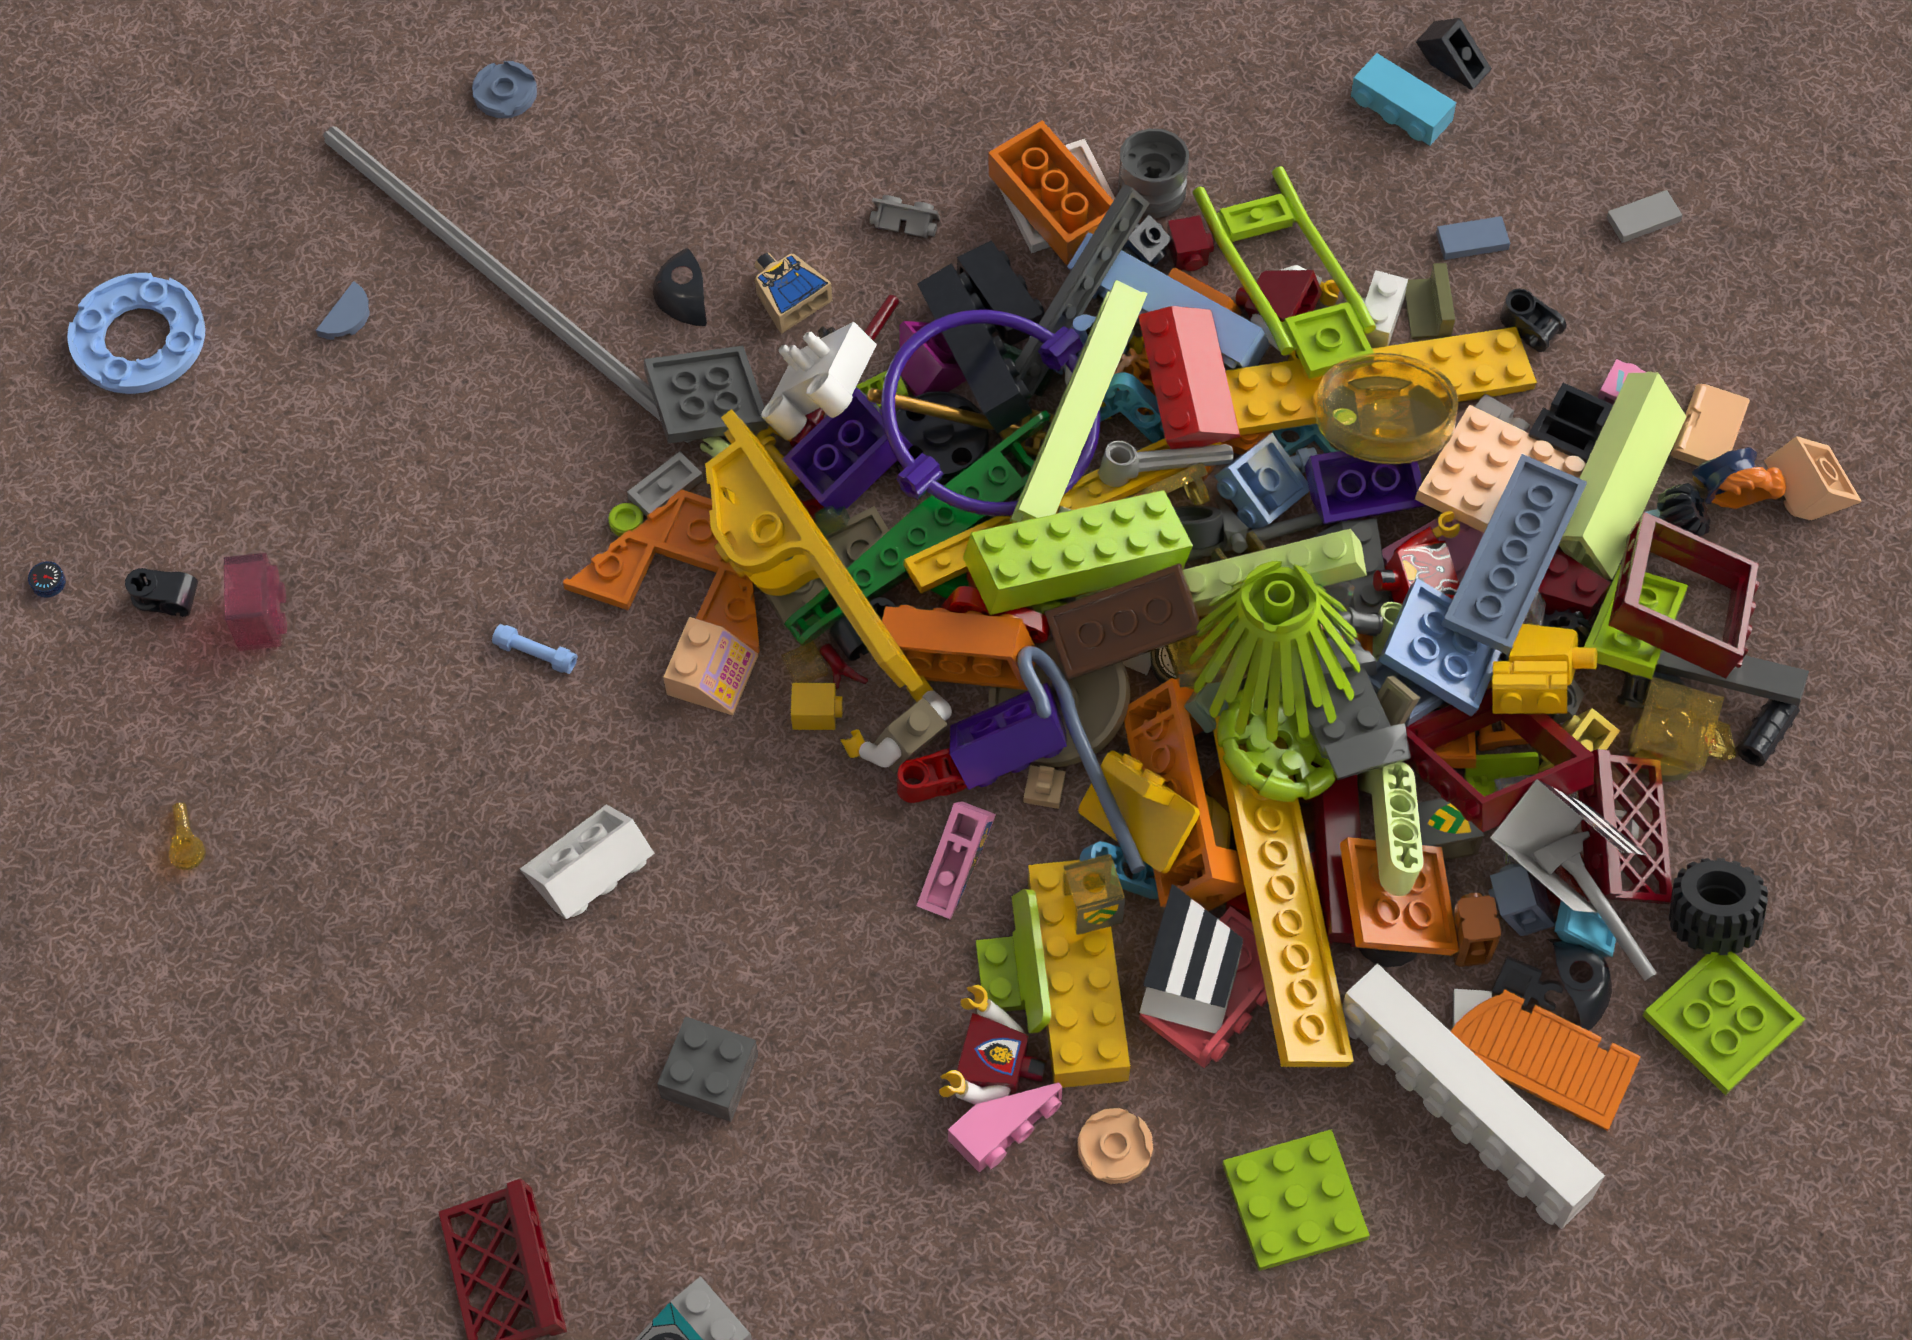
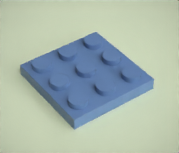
M1416 578L1409 587L1378 661L1472 717L1479 709L1493 674V661H1498L1501 652L1441 626L1453 599Z

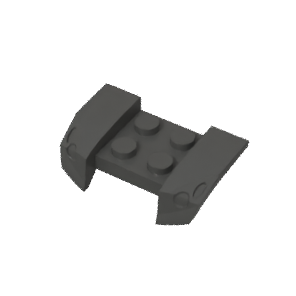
M1327 638L1354 691L1352 701L1347 699L1342 689L1340 690L1336 687L1314 643L1336 713V720L1332 724L1327 721L1323 706L1321 705L1316 708L1312 703L1300 658L1309 730L1321 757L1329 760L1337 780L1411 759L1405 723L1390 726L1368 675L1374 676L1378 674L1376 671V659L1369 651L1364 650L1361 643L1355 638L1353 639L1356 644H1350L1345 638L1343 639L1355 654L1356 660L1360 664V673L1354 671L1331 638Z

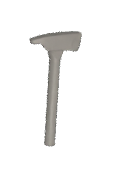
M1580 832L1566 836L1533 853L1534 859L1548 874H1552L1557 867L1562 865L1573 875L1643 980L1647 981L1656 975L1657 972L1584 867L1580 852L1583 850L1582 842L1590 837L1589 832Z

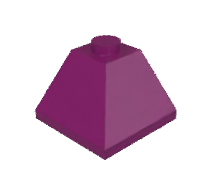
M903 321L899 326L900 348L914 333L931 322ZM942 332L921 345L908 360L901 373L902 378L908 384L909 391L915 396L935 391L949 392L967 381Z

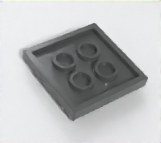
M743 346L644 359V371L668 444L724 436V432L728 428L721 417L731 409L751 431L768 429L769 424L761 417L765 407Z

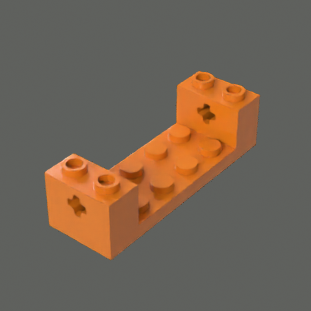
M1171 678L1130 703L1124 723L1131 757L1143 763L1142 769L1144 771L1148 769L1165 779L1164 785L1193 804L1200 811L1195 825L1170 870L1163 874L1153 868L1160 907H1166L1171 886L1174 884L1209 912L1246 892L1238 851L1218 847L1215 844L1194 742V736L1204 730L1184 707L1194 692V684Z

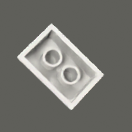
M606 804L520 868V870L553 910L565 919L583 913L587 909L588 903L597 896L612 891L617 886V881L625 875L640 870L646 864V860L655 853L633 819Z

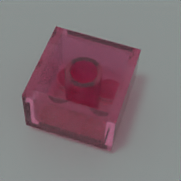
M267 553L223 557L225 621L239 651L281 647V634H287V621L285 613H280V603H286V591L284 582H279L277 565H271Z

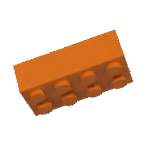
M1043 120L988 152L989 177L1063 262L1068 265L1087 233L1094 234L1114 200Z
M909 605L885 607L882 622L919 676H924L926 680L1028 690L1018 669L1017 656L1023 647H1035L1022 619L1010 614H1002L998 617L987 616L977 611H968L965 614L950 612L943 608L921 610Z

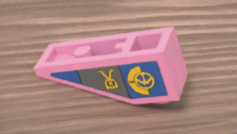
M963 801L953 804L916 906L945 918H952L983 851L996 814Z

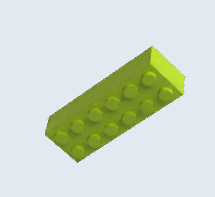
M1163 490L971 532L963 559L989 614L992 615L1118 586L1179 563L1184 569L1193 545Z

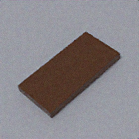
M1180 563L1045 612L1067 680L1078 678L1196 636L1200 631L1196 630L1200 618Z

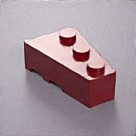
M1557 549L1530 607L1541 610L1542 614L1548 615L1553 614L1554 610L1564 612L1570 608L1572 613L1582 612L1584 618L1590 621L1603 604L1611 582Z

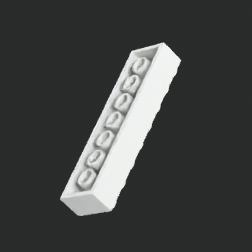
M1378 963L1346 992L1342 1008L1348 1035L1353 1039L1359 1037L1369 1047L1368 1052L1377 1063L1381 1065L1387 1064L1397 1073L1395 1075L1397 1081L1408 1091L1414 1089L1424 1099L1423 1104L1432 1115L1438 1118L1442 1116L1452 1125L1451 1130L1457 1139L1464 1144L1470 1142L1480 1152L1479 1157L1488 1168L1493 1171L1498 1169L1509 1179L1507 1183L1513 1192L1522 1198L1527 1196L1537 1206L1536 1211L1545 1222L1550 1225L1555 1223L1562 1229L1593 1199L1605 1175Z

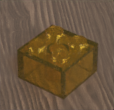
M1652 677L1647 686L1629 754L1648 759L1660 760V763L1700 774L1706 765L1724 697Z

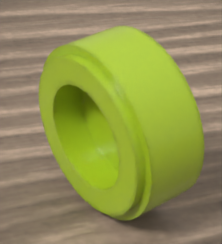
M622 503L615 506L608 518L611 531L619 537L628 530L633 531L644 522L641 509L631 503Z

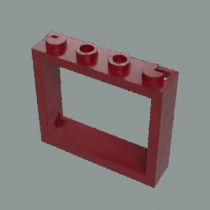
M1643 512L1627 537L1608 626L1726 679L1734 667L1740 668L1742 666L1743 658L1748 653L1745 643L1752 631L1749 619L1756 608L1753 596L1760 582L1756 581L1759 563L1647 512ZM1649 552L1731 588L1722 641L1639 604Z
M1492 688L1485 691L1479 709L1472 717L1453 705H1449L1423 716L1406 727L1411 759L1404 761V763L1411 766L1424 782H1428L1435 788L1446 802H1450L1461 812L1465 820L1471 821L1482 832L1501 825L1536 779L1567 795L1594 784L1593 753L1547 714H1493ZM1502 720L1550 761L1554 767L1484 797L1432 749Z

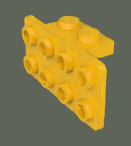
M1112 750L1104 758L1101 769L1142 860L1156 871L1165 874L1173 865L1195 825L1200 811L1193 804L1164 785L1165 779L1148 769L1144 771L1142 769V762L1127 754L1122 755ZM1091 783L1079 805L1078 811L1083 817L1117 841Z

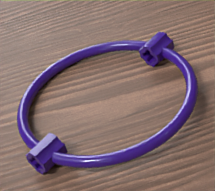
M969 310L949 314L932 321L914 333L894 356L884 379L881 399L882 421L889 445L904 469L898 474L896 480L900 484L901 490L907 496L917 500L928 492L938 500L963 511L988 516H1012L1018 500L990 502L963 496L938 483L943 476V472L939 464L931 456H926L922 453L914 460L903 442L896 420L895 397L901 373L914 352L926 341L941 332L962 325L995 324L1022 331L1044 343L1038 350L1042 357V362L1050 369H1055L1058 372L1067 365L1073 373L1079 359L1077 355L1082 351L1084 345L1081 342L1080 336L1072 328L1068 329L1063 326L1053 334L1045 327L1029 319L1007 312ZM1100 411L1097 413L1064 494L1071 490L1081 479L1093 459L1100 432Z

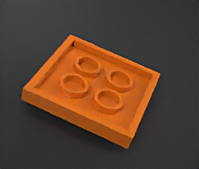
M1347 837L1340 842L1356 947L1449 956L1459 951L1442 847L1422 845L1423 867L1411 891L1404 896H1396L1388 893L1381 886L1376 840Z

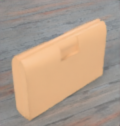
M1697 384L1685 414L1686 419L1677 436L1671 456L1699 466L1703 462L1731 451L1747 410L1749 398L1710 385Z

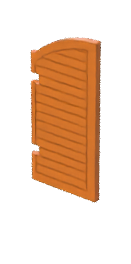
M1505 989L1502 994L1489 998L1466 1013L1450 1031L1502 1080L1606 1131L1609 1130L1641 1058V1056L1613 1042L1607 1052L1598 1047L1602 1037L1537 1005L1533 1006L1531 1014L1522 1010L1521 1007L1525 999Z

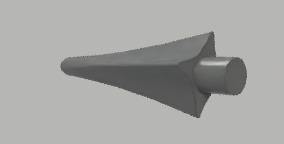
M1216 495L1215 502L1217 508L1222 512L1224 550L1227 551L1233 548L1235 552L1241 553L1248 548L1245 536L1249 528L1233 513L1221 495Z

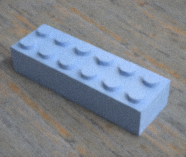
M1088 232L1067 266L1070 271L1093 234ZM1122 250L1092 297L1096 299L1097 295H1100L1104 298L1106 293L1111 291L1114 282L1118 280L1140 292L1148 293L1139 315L1169 306L1211 310L1225 370L1257 366L1270 345L1263 329Z

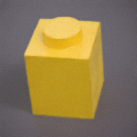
M792 683V729L835 730L836 718L843 717V697L836 696L835 683Z

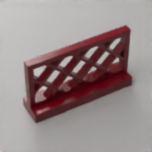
M1603 749L1591 751L1594 754V784L1578 790L1579 801L1592 807L1647 855L1636 854L1646 866L1639 876L1628 863L1635 854L1626 852L1623 856L1619 849L1582 819V832L1588 831L1590 837L1583 841L1586 870L1606 899L1670 904L1672 880L1660 760L1612 755L1610 750ZM1611 765H1614L1624 776L1618 784L1612 780ZM1640 768L1648 769L1650 784L1647 788L1635 775ZM1628 783L1640 795L1634 804L1622 791ZM1615 799L1627 812L1621 820L1615 814ZM1644 802L1652 810L1653 820L1650 823L1639 812V808ZM1631 819L1643 831L1637 840L1625 827ZM1647 838L1656 847V856L1653 859L1642 847ZM1621 871L1633 883L1628 891H1622ZM1651 873L1659 881L1660 894L1654 893L1645 883Z
M520 1178L506 1183L507 1188L438 1211L468 1340H479L477 1333L486 1319L501 1327L494 1340H533L547 1334L555 1336L567 1332L533 1190L526 1182ZM506 1200L508 1213L500 1226L485 1218L493 1204ZM481 1209L478 1214L473 1212L475 1210ZM467 1214L475 1218L466 1236L462 1238L453 1232L451 1218ZM482 1223L498 1230L487 1250L472 1243ZM510 1224H512L513 1232L508 1230ZM505 1234L515 1239L517 1245L509 1262L494 1254ZM455 1239L461 1242L458 1249ZM468 1247L484 1254L473 1274L463 1270L460 1262ZM491 1258L506 1266L495 1286L480 1279ZM519 1260L521 1261L522 1269L516 1266ZM513 1270L524 1275L526 1282L518 1298L503 1291ZM464 1276L470 1278L467 1285L465 1284ZM477 1283L492 1290L481 1311L471 1306L469 1296ZM499 1295L515 1302L504 1323L488 1315ZM528 1295L531 1305L525 1303ZM524 1307L533 1312L536 1327L520 1332L511 1326L521 1308ZM472 1312L478 1314V1317L475 1320V1322ZM508 1331L513 1333V1335L505 1337Z

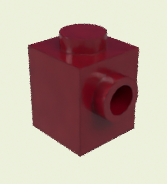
M1201 215L1168 221L1167 234L1172 238L1168 246L1175 268L1196 271L1208 265L1209 253L1214 252V243L1211 233L1205 232Z

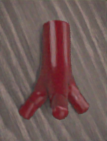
M825 644L820 648L819 653L832 669L835 689L839 688L842 675L862 684L868 682V678L860 675L845 663L831 644Z

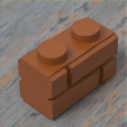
M1469 893L1457 901L1453 913L1459 951L1453 954L1455 965L1459 967L1483 965L1492 961L1493 954L1501 937L1499 918H1496L1497 908L1494 897L1490 895L1483 896L1481 893Z

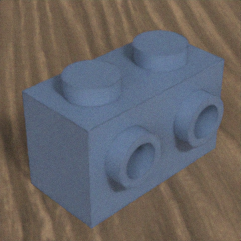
M1521 864L1506 865L1500 869L1499 873L1490 875L1493 888L1488 890L1489 895L1495 898L1496 908L1500 911L1501 917L1520 936L1556 926L1545 885Z

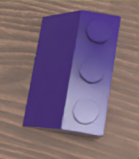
M1409 438L1369 446L1414 447L1413 439ZM1367 446L1358 447L1353 451L1347 449L1310 456L1304 468L1311 500L1323 524L1427 506L1415 500L1418 489L1422 484L1417 457L1401 460H1383L1357 454Z
M1048 683L1042 684L1051 706V715L1046 719L1038 716L1035 703L1029 691H1026L950 725V755L968 789L976 786L986 787L1005 773L1010 771L1012 773L1020 772L1026 769L1031 762L1042 757L1052 758L1058 755L1064 747H1067L1066 729Z

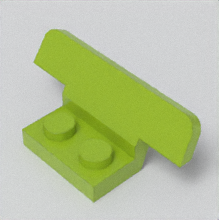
M1022 889L1011 896L1016 929L1013 931L1012 936L976 940L980 984L986 990L988 999L1005 1012L1026 1009L1028 1032L1038 1033L1050 1022L1051 1005L1036 893L1034 890Z

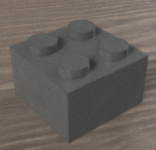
M685 1016L657 1083L661 1098L731 1122L758 1057L756 1040Z

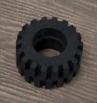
M1705 858L1701 859L1700 863L1693 861L1687 864V869L1682 868L1678 872L1677 878L1674 879L1669 909L1670 927L1672 932H1677V938L1681 942L1687 941L1688 947L1694 950L1697 948L1702 949L1703 953L1710 955L1711 952H1717L1719 956L1728 955V952L1737 954L1743 952V947L1751 948L1755 944V940H1759L1762 934L1768 902L1767 886H1763L1764 880L1760 876L1754 875L1753 869L1750 867L1744 868L1740 866V862L1734 860L1727 862L1725 858H1717V860Z

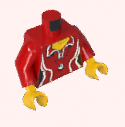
M1451 511L1442 513L1438 519L1439 526L1434 529L1429 526L1397 547L1393 552V556L1386 564L1385 570L1375 571L1373 575L1375 590L1391 591L1394 602L1403 604L1410 585L1418 578L1453 599L1460 584L1446 541H1439V537L1453 538L1459 534V523L1452 527L1444 526L1455 518L1454 513Z

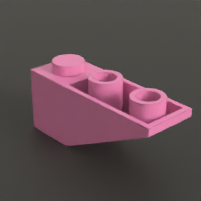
M1055 1083L976 1104L948 1129V1141L979 1173L986 1166L992 1169L1004 1159L1007 1154L1005 1151L1007 1147L1014 1141L1020 1144L1030 1136L1034 1130L1033 1124L1042 1116L1047 1119L1062 1105L1060 1100L1062 1099L1063 1086L1060 1083Z

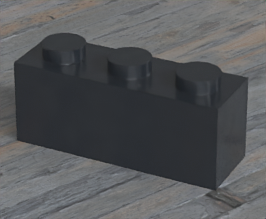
M992 240L957 257L958 274L966 273L974 287L970 294L972 295L976 292L986 310L1007 312L1024 317L1037 324L1040 323L1045 314L1042 304L1037 298L1033 299L1030 296L1024 278L1020 274L1016 275L1007 254L1003 250L999 251ZM994 324L997 333L1007 347L1030 337V335L1014 328Z

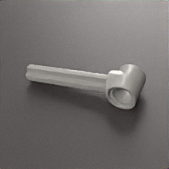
M1113 441L1105 449L1098 474L1106 485L1121 487L1129 479L1136 478L1139 472L1230 464L1233 461V448L1230 445L1223 444L1137 452L1127 442Z

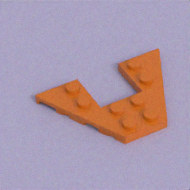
M681 489L669 498L666 505L656 508L647 515L648 519L633 531L628 530L610 544L606 552L595 555L588 566L571 579L566 578L563 581L565 590L629 611L655 553L716 572L696 619L725 628L758 654L760 652L753 582L747 575L742 578L739 577L730 563H726L715 549L714 545L719 542L711 531L709 510H712V499Z

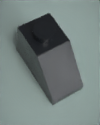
M1460 18L1434 21L1416 41L1431 66L1471 90L1492 69Z

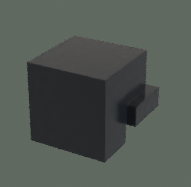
M1563 382L1551 403L1550 410L1542 408L1528 436L1538 441H1546L1554 449L1569 456H1578L1586 464L1613 405Z

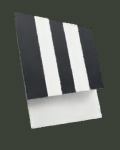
M1536 779L1490 838L1573 911L1598 913L1594 906L1555 872L1548 874L1534 859L1533 853L1546 845L1569 836L1581 820L1584 819L1621 852L1647 854L1592 807Z
M1174 884L1171 886L1143 984L1147 988L1139 1013L1216 1034L1224 1020L1244 939Z

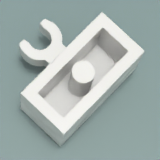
M1375 270L1367 297L1362 298L1376 325V329L1372 333L1365 334L1371 348L1389 346L1404 301L1408 279Z

